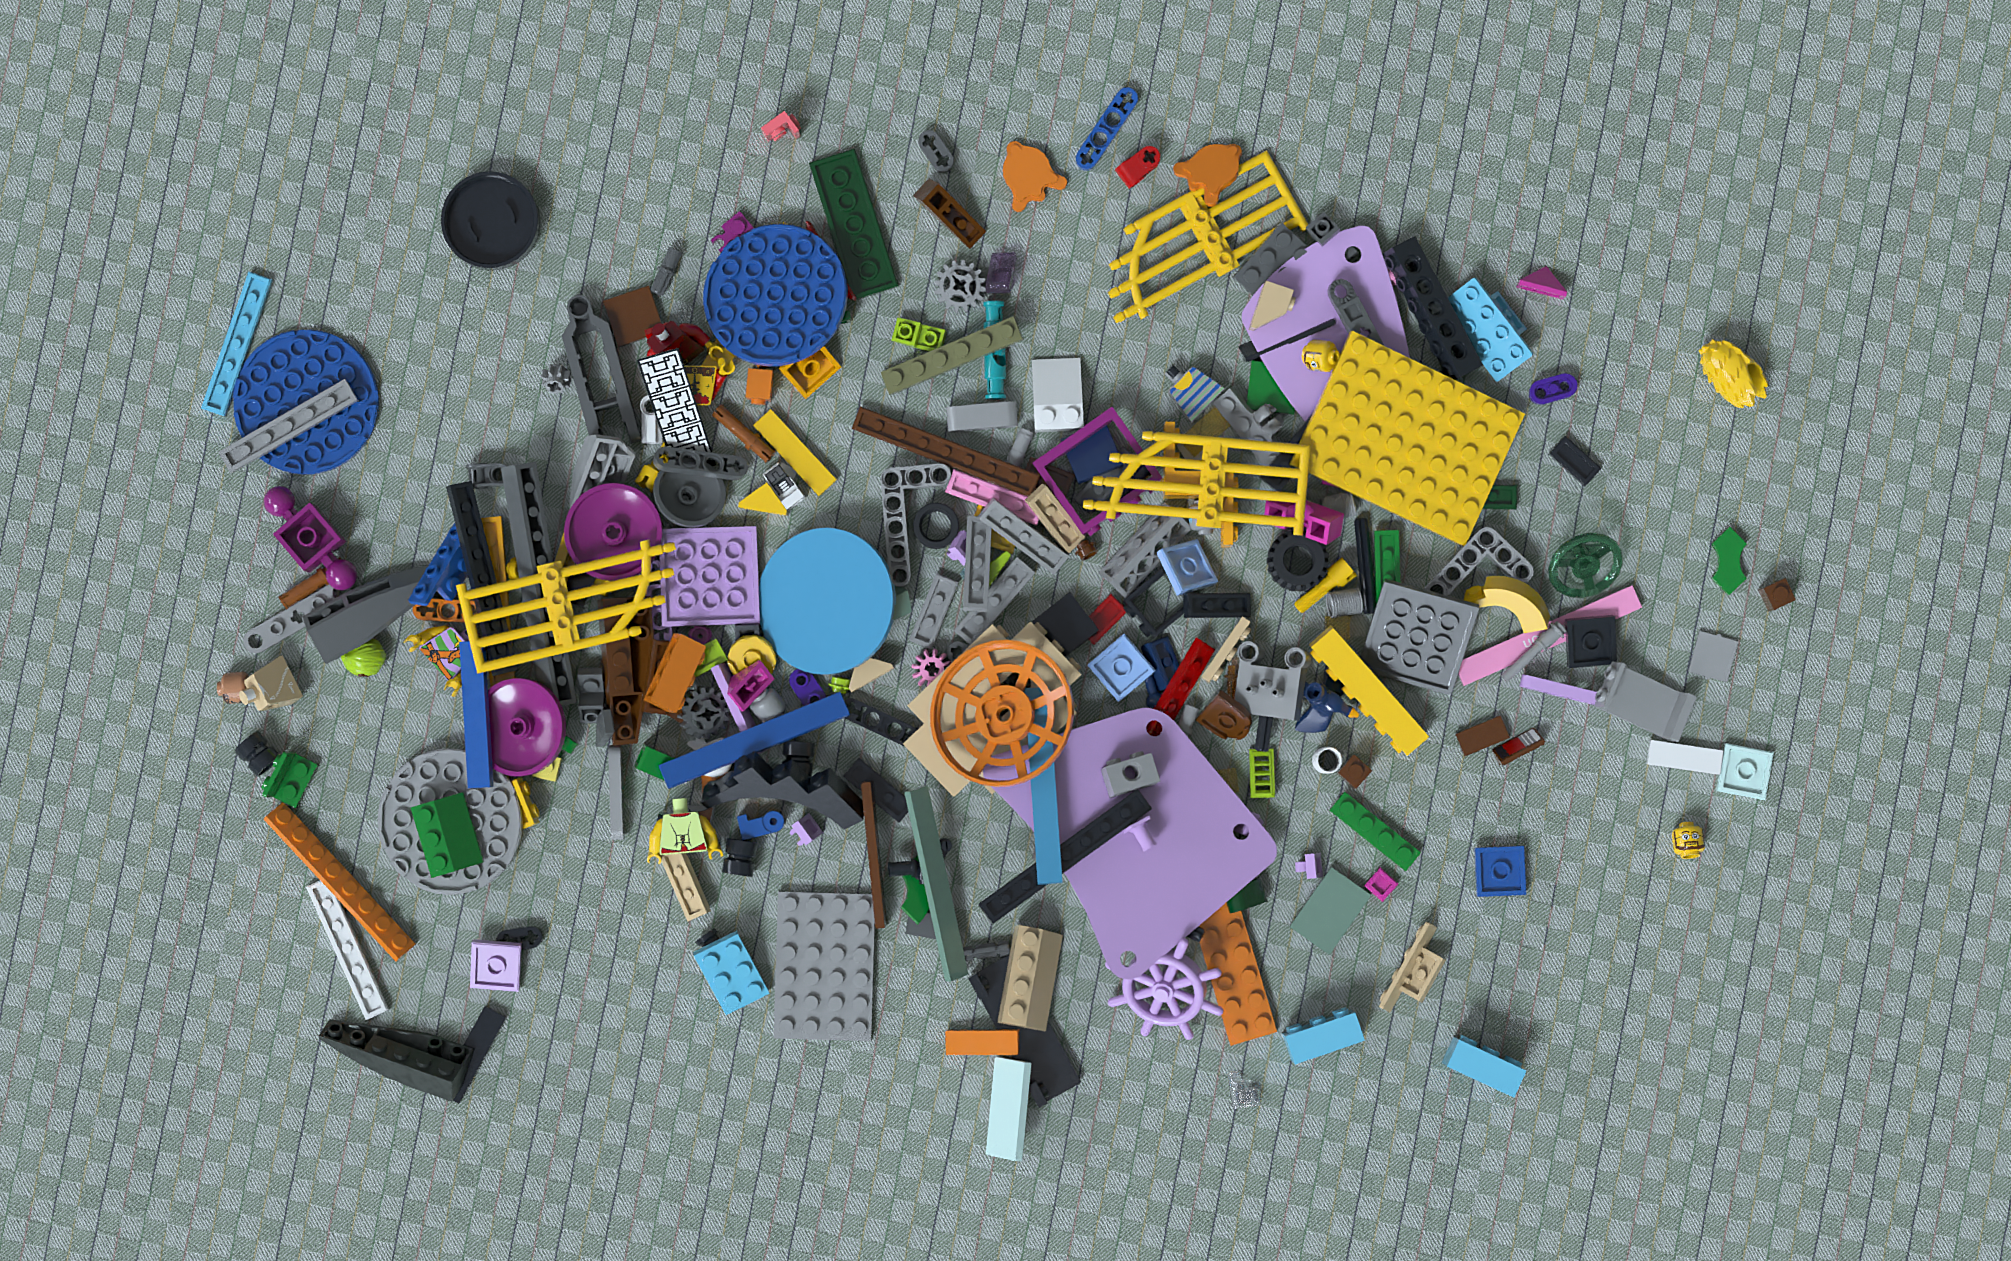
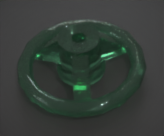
M1588 532L1576 535L1562 543L1552 555L1548 567L1549 581L1556 591L1567 597L1586 598L1597 595L1610 587L1619 576L1623 565L1622 550L1614 539L1602 533ZM1587 542H1598L1593 544H1586ZM1611 551L1613 553L1612 568L1603 580L1594 585L1592 576L1600 569L1599 558ZM1558 567H1572L1573 574L1582 580L1584 588H1570L1564 585L1558 577Z

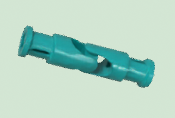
M1004 301L983 302L986 312V322L983 323V329L1003 321L1002 307L1004 306ZM1005 348L984 356V379L987 380L986 400L1006 399V394H1004V379H1006Z

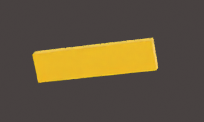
M771 409L753 425L819 497L837 481Z

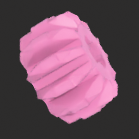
M937 649L933 650L932 657L929 656L927 650H924L923 652L926 657L924 660L919 655L915 657L921 662V665L912 664V668L920 669V672L914 673L912 676L913 678L923 677L918 682L919 686H922L926 680L928 681V686L945 670L944 667L952 663L951 661L942 663L947 656L945 653H942L939 659L936 658L938 654ZM929 663H935V667L939 668L938 674L934 673L935 676H929V672L925 670L927 665L930 666Z

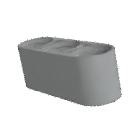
M1013 401L946 408L948 432L1002 429L1018 426L1016 402Z

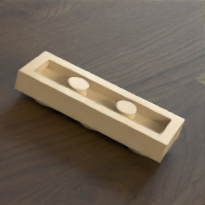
M1041 484L1025 499V502L1066 553L1069 554L1086 538L1046 485Z
M1242 616L1201 676L1204 681L1210 684L1212 680L1217 682L1224 672V669L1221 667L1226 659L1228 661L1233 659L1238 651L1235 646L1239 640L1244 642L1252 629L1249 628L1251 624L1249 620Z
M687 853L662 855L663 866L687 921L711 912Z

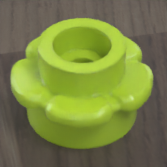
M832 676L831 683H828V685L832 686L833 692L846 694L847 690H850L851 679Z

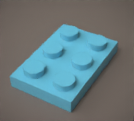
M737 930L693 952L694 958L726 1015L770 994Z

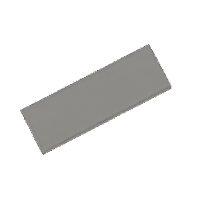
M936 573L909 641L932 650L959 582Z

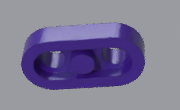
M1567 373L1538 380L1530 386L1529 398L1537 405L1569 398L1577 390V381L1572 375ZM1565 382L1568 385V389L1566 391L1561 390L1560 383ZM1537 389L1544 390V397L1537 396Z
M796 669L790 675V686L804 706L811 704L810 700L813 696H818L820 700L827 697L812 673ZM799 676H804L806 678V682L804 685H799L797 683V678Z

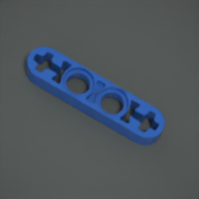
M1122 88L1116 94L1077 152L1076 164L1081 170L1089 171L1096 166L1136 107L1138 95L1132 88ZM1129 93L1132 95L1131 100L1133 103H1126L1123 110L1127 111V113L1124 114L1120 109L1113 106L1116 104L1120 107L1123 101L1121 96H1127ZM1110 113H1117L1120 116V123L1118 125L1112 126L1107 123L1106 118ZM1096 133L1106 135L1107 141L1104 145L1099 146L1094 143L1093 137ZM1090 144L1093 149L1100 151V153L1097 154L1094 151L1091 155L1093 162L1091 164L1087 162L1084 165L1080 156H1086L1089 153L1090 148L1086 146Z

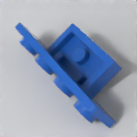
M455 524L449 530L446 538L409 597L408 601L411 604L427 606L436 591L445 600L453 601L457 594L456 585L463 584L468 574Z

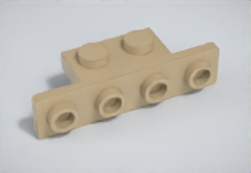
M1426 921L1424 925L1419 927L1416 933V940L1412 947L1406 950L1404 954L1405 960L1401 967L1394 972L1389 989H1386L1381 995L1380 1008L1390 1013L1402 992L1421 1003L1424 1001L1446 961L1426 949L1437 929L1436 926Z

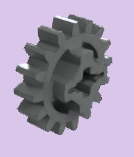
M698 686L697 692L690 689V697H685V703L681 708L682 713L677 715V718L684 720L681 722L680 727L687 728L685 733L689 735L694 734V737L697 739H701L702 736L705 739H710V733L718 736L717 729L725 730L726 727L723 721H729L730 719L725 716V712L730 711V709L724 706L726 701L724 697H721L722 692L714 691V688L708 686L706 689ZM708 697H710L716 705H712L711 700H709ZM692 720H695L697 722V726H699V728H697L693 724Z

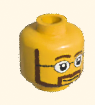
M1314 339L1304 346L1301 356L1303 363L1309 370L1330 372L1337 364L1340 353L1332 341Z
M1693 822L1679 823V827L1672 831L1674 852L1680 855L1682 859L1697 858L1705 850L1703 829L1699 826H1694Z

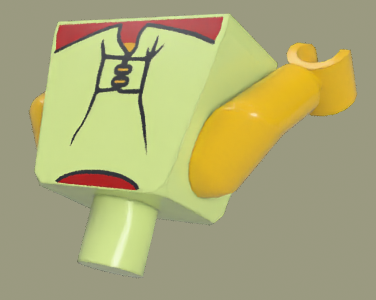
M687 798L673 799V814L663 815V819H659L649 835L648 863H650L651 857L655 856L659 859L658 864H660L662 855L708 851V856L712 859V852L719 851L720 856H723L716 830L705 816L699 815L698 812H688Z

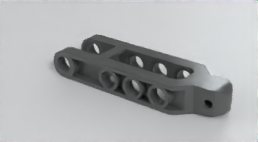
M575 295L571 297L567 304L570 322L562 334V339L589 436L603 435L597 412L619 406L622 420L626 425L629 435V443L640 442L642 437L612 327L608 322L595 315L594 307L587 297ZM591 331H597L601 334L604 345L603 351L607 356L610 366L609 373L612 376L617 392L616 397L599 402H594L578 344L580 335Z

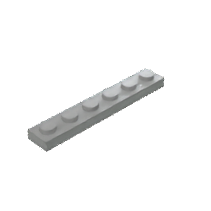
M344 379L218 453L229 472L233 474L359 400L348 381Z

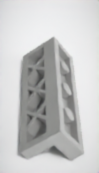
M1165 502L1161 505V506H1168V507H1170V506L1167 505ZM1152 515L1099 571V574L1126 599L1161 562L1157 552H1154L1156 544L1164 541L1162 549L1177 545L1191 530L1189 524L1181 517ZM1179 522L1182 527L1176 534H1171L1172 527ZM1147 559V565L1143 569H1138V564L1141 560ZM1126 577H1130V583L1122 589L1119 584Z

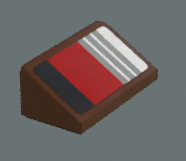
M1531 728L1493 748L1492 752L1499 765L1504 766L1544 745L1545 740L1535 728Z

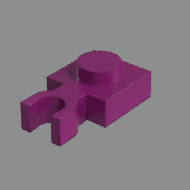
M739 211L721 226L725 233L716 235L711 239V242L714 244L717 240H723V247L718 249L722 253L723 248L737 236L740 237L752 231L753 227Z

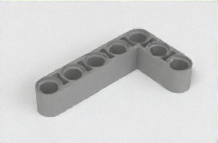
M944 464L894 467L884 470L881 474L887 561L892 582L897 587H906L911 581L904 490L946 486L951 478V472ZM938 469H943L947 472V478L942 482H938L933 478L934 472ZM914 471H919L923 475L922 481L918 484H913L909 480L910 474ZM894 473L899 477L896 485L889 486L885 483V478L888 474ZM895 497L901 501V505L897 510H890L887 507V502L890 498ZM895 521L903 525L902 532L897 535L889 531L890 524ZM895 546H902L905 549V554L902 558L896 559L892 556L891 551ZM897 570H904L907 573V579L902 583L894 581L893 575Z
M1485 527L1478 530L1423 589L1430 591L1431 586L1437 585L1441 588L1442 594L1448 596L1485 556L1508 577L1518 579L1524 583L1532 578L1534 570L1533 566L1494 529ZM1486 532L1490 534L1492 538L1490 545H1483L1480 542L1481 533ZM1500 549L1508 551L1509 559L1507 562H1502L1498 559L1497 554ZM1465 550H1471L1475 554L1473 563H1467L1463 559ZM1519 565L1524 566L1527 570V576L1524 579L1517 577L1515 573ZM1448 568H1455L1458 571L1457 580L1451 581L1447 578L1446 572Z

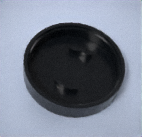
M479 172L464 178L449 192L442 207L441 228L449 248L462 261L481 270L496 271L514 266L530 253L539 235L540 213L533 196L518 180L500 172Z

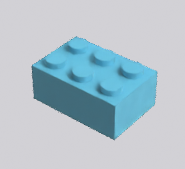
M1343 1007L1332 1011L1333 1016L1325 1018L1323 1015L1309 1019L1310 1024L1302 1026L1300 1023L1286 1027L1287 1032L1282 1033L1291 1061L1294 1064H1298L1365 1041L1356 1013Z
M1461 1035L1460 1039L1453 1036L1441 1063L1511 1097H1515L1526 1073V1070L1521 1068L1523 1063L1507 1055L1502 1059L1499 1057V1052L1485 1045L1480 1049L1476 1047L1478 1042L1464 1035Z

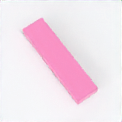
M953 469L945 493L984 507L992 498H995L1022 520L1037 526L1039 518L1025 502L1028 496Z

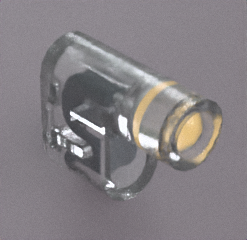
M1242 1070L1227 1072L1232 1109L1260 1106V1100H1262L1260 1085L1244 1087Z

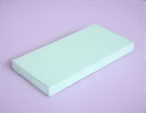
M995 1057L986 1155L1012 1161H1022L1031 1074L1030 1062Z

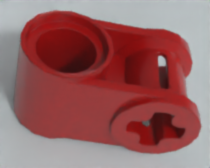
M1146 146L1121 163L1114 171L1125 185L1131 189L1159 165L1160 153L1157 148ZM1145 153L1155 155L1154 163L1150 161L1144 162Z

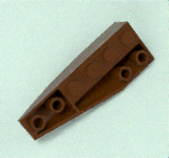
M634 597L597 600L598 610L633 602ZM652 607L639 610L626 626L627 629L633 626H640L641 634L601 644L607 709L612 711L615 730L611 736L613 745L638 743L643 715L641 709L651 639H654ZM623 614L599 619L600 634L610 632Z

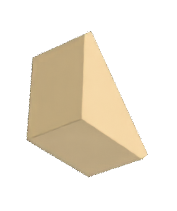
M870 658L862 665L855 667L849 685L850 691L853 693L893 670V665Z

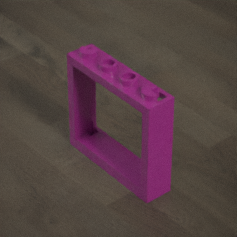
M1113 407L1033 462L1035 468L1084 536L1086 534L1092 536L1102 529L1100 524L1107 520V511L1101 512L1084 524L1045 468L1112 421L1115 422L1136 454L1141 453L1143 449ZM1145 465L1152 475L1148 480H1164L1155 466ZM1134 489L1121 498L1119 502L1138 504L1142 501L1141 495L1147 491L1152 494L1155 490ZM1116 512V518H1115V519H1117L1119 516H1121L1122 513H1121V512Z

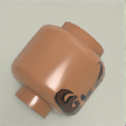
M244 671L223 674L221 681L217 682L218 696H222L227 704L242 703L239 693L247 689L244 680L249 677L248 674Z

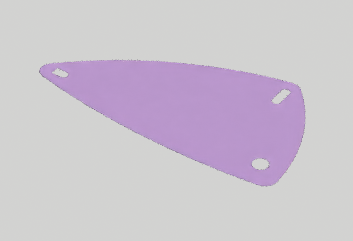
M1357 226L1343 230L1323 247L1318 242L1304 249L1307 253L1297 260L1292 257L1266 280L1294 290L1292 296L1296 297L1292 311L1287 310L1284 316L1254 331L1248 330L1263 287L1262 284L1242 312V322L1257 352L1334 318L1336 322L1334 326L1260 355L1276 384L1304 421L1315 410L1332 370L1330 372L1309 370L1302 361L1301 355L1304 346L1314 339L1332 341L1340 353L1349 335L1328 297V287L1335 280L1344 279L1351 283L1384 346L1410 358L1388 270L1376 235L1367 226ZM1351 246L1358 247L1362 254L1361 259L1356 263H1350L1345 258V251ZM1337 285L1334 289L1335 295L1339 298H1344L1346 296V289L1341 285ZM1360 328V335H1363L1365 337L1369 335V332L1367 330L1363 331Z

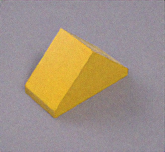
M767 482L738 504V507L742 509L788 516V510Z

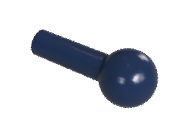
M1150 675L1144 681L1148 692L1146 705L1148 708L1154 709L1162 694L1157 691L1153 675Z

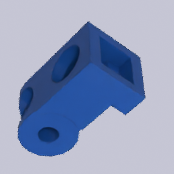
M770 811L764 817L748 820L747 814L737 816L742 840L774 833L781 830L784 826V817L777 811Z

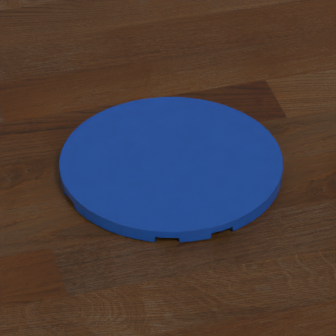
M770 224L751 229L752 231L740 237L737 236L723 248L716 261L712 263L703 291L705 316L718 341L736 357L761 366L793 364L808 358L820 350L839 328L848 300L846 274L833 249L811 231L787 224Z
M292 330L265 341L244 362V366L236 379L233 392L234 418L242 438L344 379L348 381L359 400L260 457L265 463L293 474L312 475L324 473L347 463L368 442L378 418V386L372 369L365 358L345 340L320 330Z

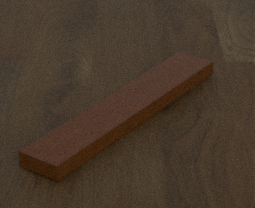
M867 780L862 782L861 789L874 921L876 929L887 926L874 784L873 780Z

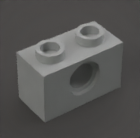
M1141 751L1129 755V760L1121 762V759L1117 758L1106 762L1107 766L1101 772L1109 798L1153 786L1160 782L1152 753L1144 755V752ZM1129 767L1134 770V779H1129L1125 776V768Z

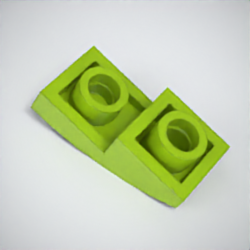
M897 317L891 341L930 352L944 345L947 331Z

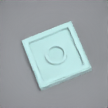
M1724 743L1721 772L1718 776L1716 791L1765 800L1774 752Z

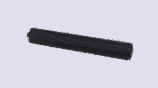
M1367 518L1355 519L1354 526L1363 613L1374 614L1376 601Z

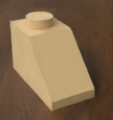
M1265 281L1248 330L1254 331L1284 316L1287 310L1292 311L1296 297L1292 296L1294 290Z

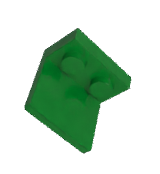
M284 751L282 755L278 754L273 763L275 769L271 777L267 776L262 784L261 789L264 790L262 796L274 797L294 808H298L319 764L295 752Z

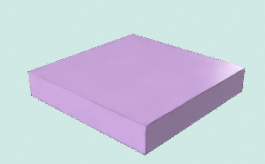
M473 939L470 988L519 992L522 943Z

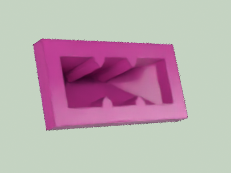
M1547 266L1522 278L1516 285V288L1562 300L1567 296V291Z

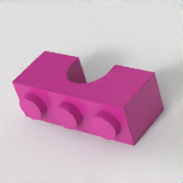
M1266 500L1264 515L1295 518L1296 503ZM1306 500L1304 527L1307 528L1306 538L1326 545L1341 536L1344 513ZM1276 526V527L1281 528V529H1286V528H1287V527H1284V526Z

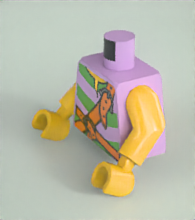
M443 625L428 628L416 635H409L403 643L411 641L414 646L408 651L413 652L419 647L423 654L448 680L444 691L448 687H453L455 690L451 696L455 697L460 687H462L459 642L469 641L467 629L460 633L455 627Z

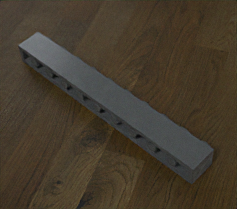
M536 462L501 467L519 578L538 574L537 566L552 563L553 559ZM541 583L521 587L523 602L544 597ZM547 607L525 612L527 626L550 621ZM552 631L529 636L532 651L556 645ZM568 652L533 660L537 682L550 689L559 700L561 706L577 703Z

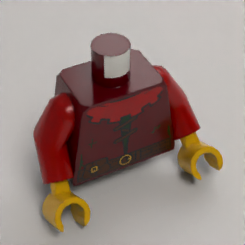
M674 320L669 321L666 325L662 323L656 324L652 328L653 335L646 342L649 347L647 357L678 348L684 366L705 350L703 346L707 348L708 354L713 360H717L716 356L711 353L713 349L718 348L723 353L720 344L711 342V338L697 325L689 323L678 324Z

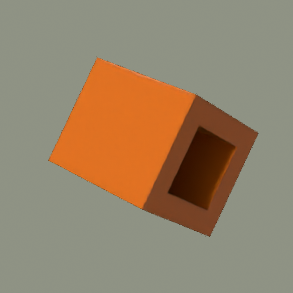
M748 368L746 399L751 400V404L765 405L766 401H772L773 370Z

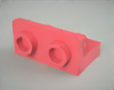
M783 111L761 127V130L768 142L772 139L776 142L786 135L785 130L787 128L798 139L801 127L793 114L788 116Z

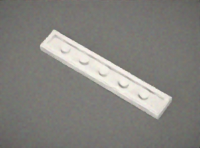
M321 881L307 886L308 893L365 1019L368 1020L389 1010L342 903Z

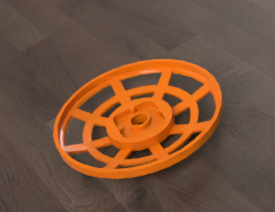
M995 640L979 644L955 659L940 678L933 694L930 708V726L933 740L945 762L966 779L992 787H1008L1025 783L1049 768L1067 744L1074 719V700L1071 687L1058 664L1038 648L1014 640ZM1001 649H1014L1027 652L1023 667L1013 664L994 666L989 652ZM980 656L985 670L974 676L963 690L950 684L953 677L963 666ZM1036 657L1043 660L1053 669L1062 683L1061 687L1050 692L1045 682L1032 671ZM1013 672L1020 675L1014 687L1001 685L998 673ZM988 678L992 689L987 691L981 698L972 695V690L980 682ZM1029 678L1038 685L1043 696L1031 700L1023 692ZM947 693L958 698L955 711L956 729L942 733L940 712L944 695ZM1066 696L1068 717L1065 732L1061 736L1052 732L1055 718L1054 701ZM966 703L976 707V722L964 726V708ZM1047 705V722L1045 728L1034 724V710ZM1004 709H1009L1011 713L1010 718L1002 722L999 718L1000 712ZM980 732L988 739L982 753L972 745L968 735ZM1029 732L1040 737L1031 749L1025 753L1022 752L1020 741ZM960 738L966 750L978 759L971 771L963 768L954 759L945 742ZM1046 741L1058 745L1055 752L1043 765L1035 771L1027 773L1025 761L1034 756L1044 746ZM998 744L1010 745L1013 758L997 759L991 756ZM986 764L994 766L1015 765L1018 778L992 780L980 777L979 775Z

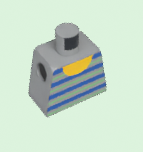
M1174 364L1164 374L1174 383L1168 390V394L1191 424L1224 391L1221 385L1193 366L1184 374Z

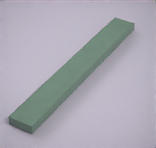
M920 786L904 793L944 978L946 982H951L969 974L928 786Z

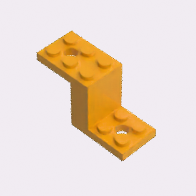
M1165 422L1163 432L1180 434V428H1175V422ZM1172 443L1164 448L1163 457L1180 458L1179 452H1175V445H1178V443ZM1163 467L1164 482L1200 485L1201 471H1175L1178 468ZM1226 472L1224 487L1238 488V477H1234V473ZM1163 491V499H1199V494ZM1223 497L1222 511L1238 513V501H1233V497ZM1221 521V548H1231L1233 542L1238 540V526H1233V522Z

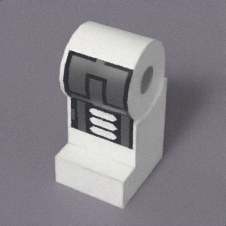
M778 462L763 473V476L788 511L806 498Z

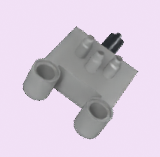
M1245 641L1238 648L1240 662L1235 700L1242 704L1250 714L1259 715L1255 750L1268 752L1273 717L1300 721L1306 673L1312 658L1307 650L1293 647L1285 654V663L1290 668L1289 670L1257 666L1265 656L1264 648L1258 643ZM1253 646L1256 654L1252 659H1249L1247 657V650ZM1300 652L1303 656L1302 663L1295 665L1293 658L1295 654Z

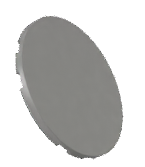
M456 748L426 752L404 764L394 774L385 788L378 809L379 838L382 848L385 850L395 870L417 887L444 895H457L475 891L499 877L512 862L518 850L523 828L522 806L515 787L507 775L493 769L494 787L468 788L466 751ZM464 792L484 862L431 878L410 807Z

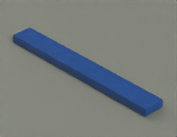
M838 692L659 765V769L667 788L670 789L732 764L743 755H748L753 751L759 753L845 718L850 713L841 693Z

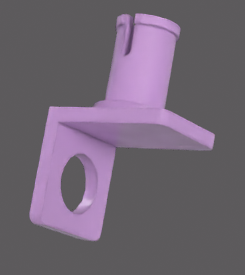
M1150 815L1145 818L1142 816L1123 830L1124 834L1129 831L1134 833L1143 852L1157 844L1146 826L1148 824L1147 821L1151 819Z

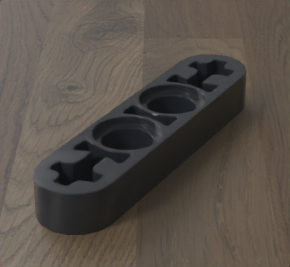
M847 698L844 700L847 705L854 702V708L862 711V706L867 708L862 714L861 722L856 720L859 715L851 713L845 719L902 746L904 745L900 739L905 735L906 727L911 729L908 733L910 735H913L918 730V728L856 699ZM870 712H875L879 716L880 720L876 726H869L866 723V716ZM891 723H898L901 726L902 731L899 736L892 737L889 735L887 729Z

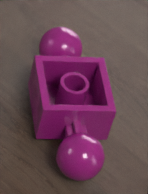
M284 486L270 488L264 496L265 509L271 515L283 517L287 521L273 533L276 539L303 571L311 573L322 563L327 568L326 580L332 588L336 590L351 588L357 580L355 566L348 560H338L333 554L347 542L315 504L308 503L298 512L294 508L295 497L290 489Z

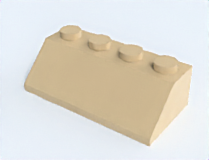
M1023 925L1014 927L997 1023L1046 1031L1063 935Z

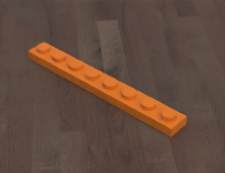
M284 802L265 816L263 820L395 961H398L415 946L414 941Z

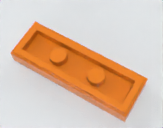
M947 1029L945 1031L946 1055L1020 1054L1019 1029Z

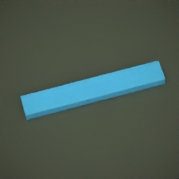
M248 272L201 409L226 417L233 397L235 382L246 360L273 282L272 279Z

